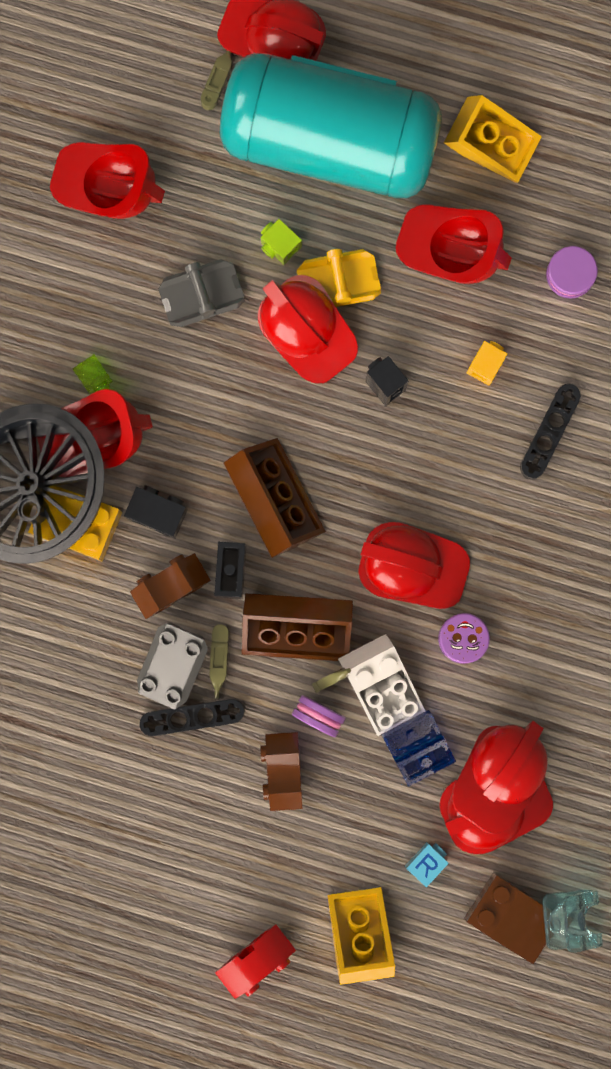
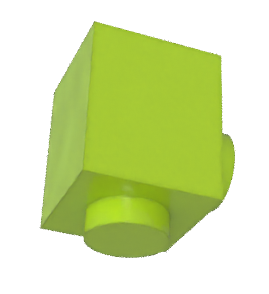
M280 219L275 223H268L261 231V244L263 245L261 249L269 258L273 259L275 257L283 265L302 248V240Z

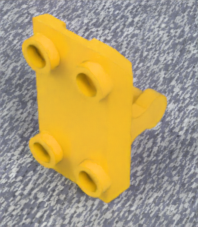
M342 249L330 250L326 253L327 256L304 260L296 270L297 275H306L317 280L325 288L336 307L374 300L381 294L375 257L364 249L344 253Z

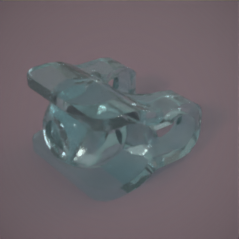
M576 890L551 893L544 896L546 945L549 949L559 950L567 948L568 951L576 953L603 946L602 933L595 934L590 932L585 922V916L589 908L599 904L598 891Z

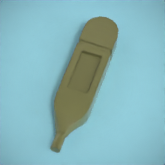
M226 51L216 59L205 89L202 92L201 106L205 110H213L217 106L219 97L232 68L231 52Z
M222 624L216 625L213 628L211 638L209 675L215 690L214 698H219V690L227 676L229 630Z
M342 668L314 682L312 686L317 693L347 678L351 669Z

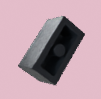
M389 356L383 360L379 357L368 366L366 383L384 406H387L406 391L409 381Z
M144 485L143 489L136 486L124 517L176 539L188 511L185 506H182L184 501L170 495L168 499L158 496L159 491L147 485Z
M218 541L214 590L216 598L243 599L247 547L245 543Z

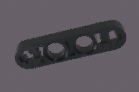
M564 384L556 392L521 462L520 472L526 479H537L544 473L580 401V391L575 385ZM571 391V397L574 398V401L570 400L564 409L559 408L564 400L561 392ZM552 413L560 414L563 417L562 426L553 427L549 423V416ZM542 436L548 437L552 442L551 448L547 451L539 449L537 446L538 438ZM533 450L536 454L545 456L546 460L544 461L543 458H540L536 465L540 469L539 472L534 471L531 474L528 472L529 467L526 466V462L531 463L536 455L531 454Z
M229 699L184 706L177 709L148 712L141 717L140 729L145 735L158 736L233 724L243 718L244 707L240 701ZM233 703L235 708L240 709V713L235 715L236 719H231L230 715L221 716L223 721L217 722L218 713L215 705H221L220 710L229 709V704ZM202 708H209L213 712V719L207 724L200 722L198 719V712ZM176 712L184 713L187 718L186 724L181 728L175 727L171 722V717ZM167 713L166 722L169 730L164 731L165 725L156 726L154 732H151L150 728L145 727V722L149 721L150 716H153L156 721L163 720L162 714Z

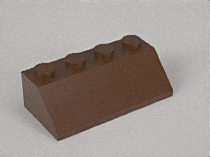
M278 438L242 449L224 462L272 558L290 551L326 532Z
M245 593L242 623V655L339 661L338 658L350 652L353 600Z

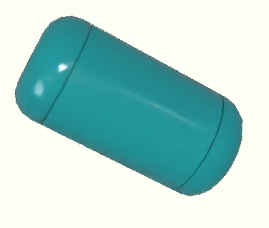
M252 53L236 63L232 71L222 105L219 133L226 151L240 160L394 198H408L422 190L427 182L441 129L442 113L439 104L432 96L421 91H413L412 89L396 86L397 81L293 55L290 60L266 53Z

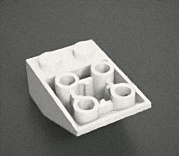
M386 634L338 658L342 668L351 669L347 678L377 736L425 712L399 655Z

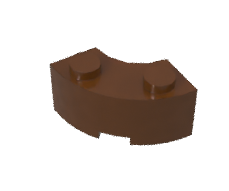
M195 553L188 557H184L181 554L169 561L171 566L153 577L151 574H147L136 581L138 586L131 590L130 593L145 619L169 608L176 601L191 595L211 581Z
M298 732L265 734L266 745L260 746L261 762H267L268 784H263L264 800H269L270 811L303 809Z

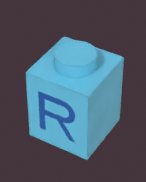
M426 842L405 867L427 888L449 864L444 859L447 853L436 843L431 846Z

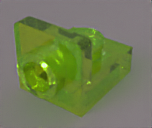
M95 354L72 368L90 395L99 390L109 389V384L113 382Z

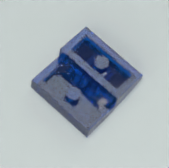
M429 710L381 734L408 787L456 762Z

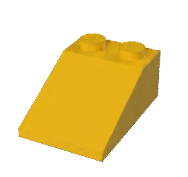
M483 95L466 98L444 144L463 157L518 183L542 136Z
M57 486L49 487V488H52V489H56V490H59V491H63V492H66V493L74 494V495L81 496V497H84V498H85V496H83V495L74 493V492H72V491H69V490H66V489H63V488H60V487H57ZM47 492L74 517L77 516L82 507V501ZM45 498L62 533L72 521ZM101 502L100 509L92 525L68 549L103 562L122 512L118 508ZM45 519L41 523L42 538L50 541L55 538V535L47 519ZM31 523L28 533L34 535L33 524Z
M381 887L327 895L340 985L394 977L395 963Z

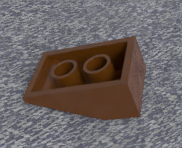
M494 872L464 917L467 923L532 964L535 963L563 919Z

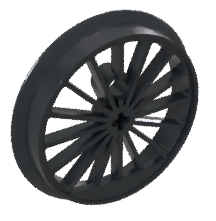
M24 404L0 412V445L11 443L24 472L19 470L0 453V460L19 475L16 479L0 474V479L16 483V486L0 488V494L17 492L0 502V511L17 502L0 523V537L16 516L19 515L20 517L12 545H8L0 540V560L17 564L37 563L48 560L75 544L95 520L104 493L103 459L99 446L89 429L77 417L61 408L47 404ZM69 434L47 463L55 435ZM46 436L37 463L36 437ZM28 439L30 467L17 441ZM76 440L83 453L53 470ZM86 460L88 475L53 480ZM88 481L85 498L49 488ZM47 492L82 501L83 504L77 516L74 517ZM45 498L72 521L62 533ZM36 505L37 513L35 516L30 517L32 507ZM47 519L55 538L42 544L41 523ZM27 523H32L34 546L20 547Z

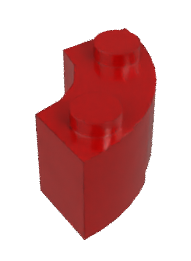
M275 924L231 957L215 974L234 999L244 993L248 997L260 987L258 983L276 969L277 972H280L291 962L289 957L296 949L277 924Z

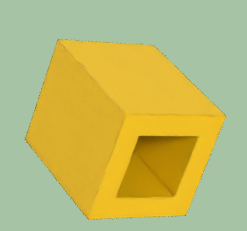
M484 341L468 368L467 374L490 386L507 356V353L503 351L504 348L496 342L490 341L488 343Z

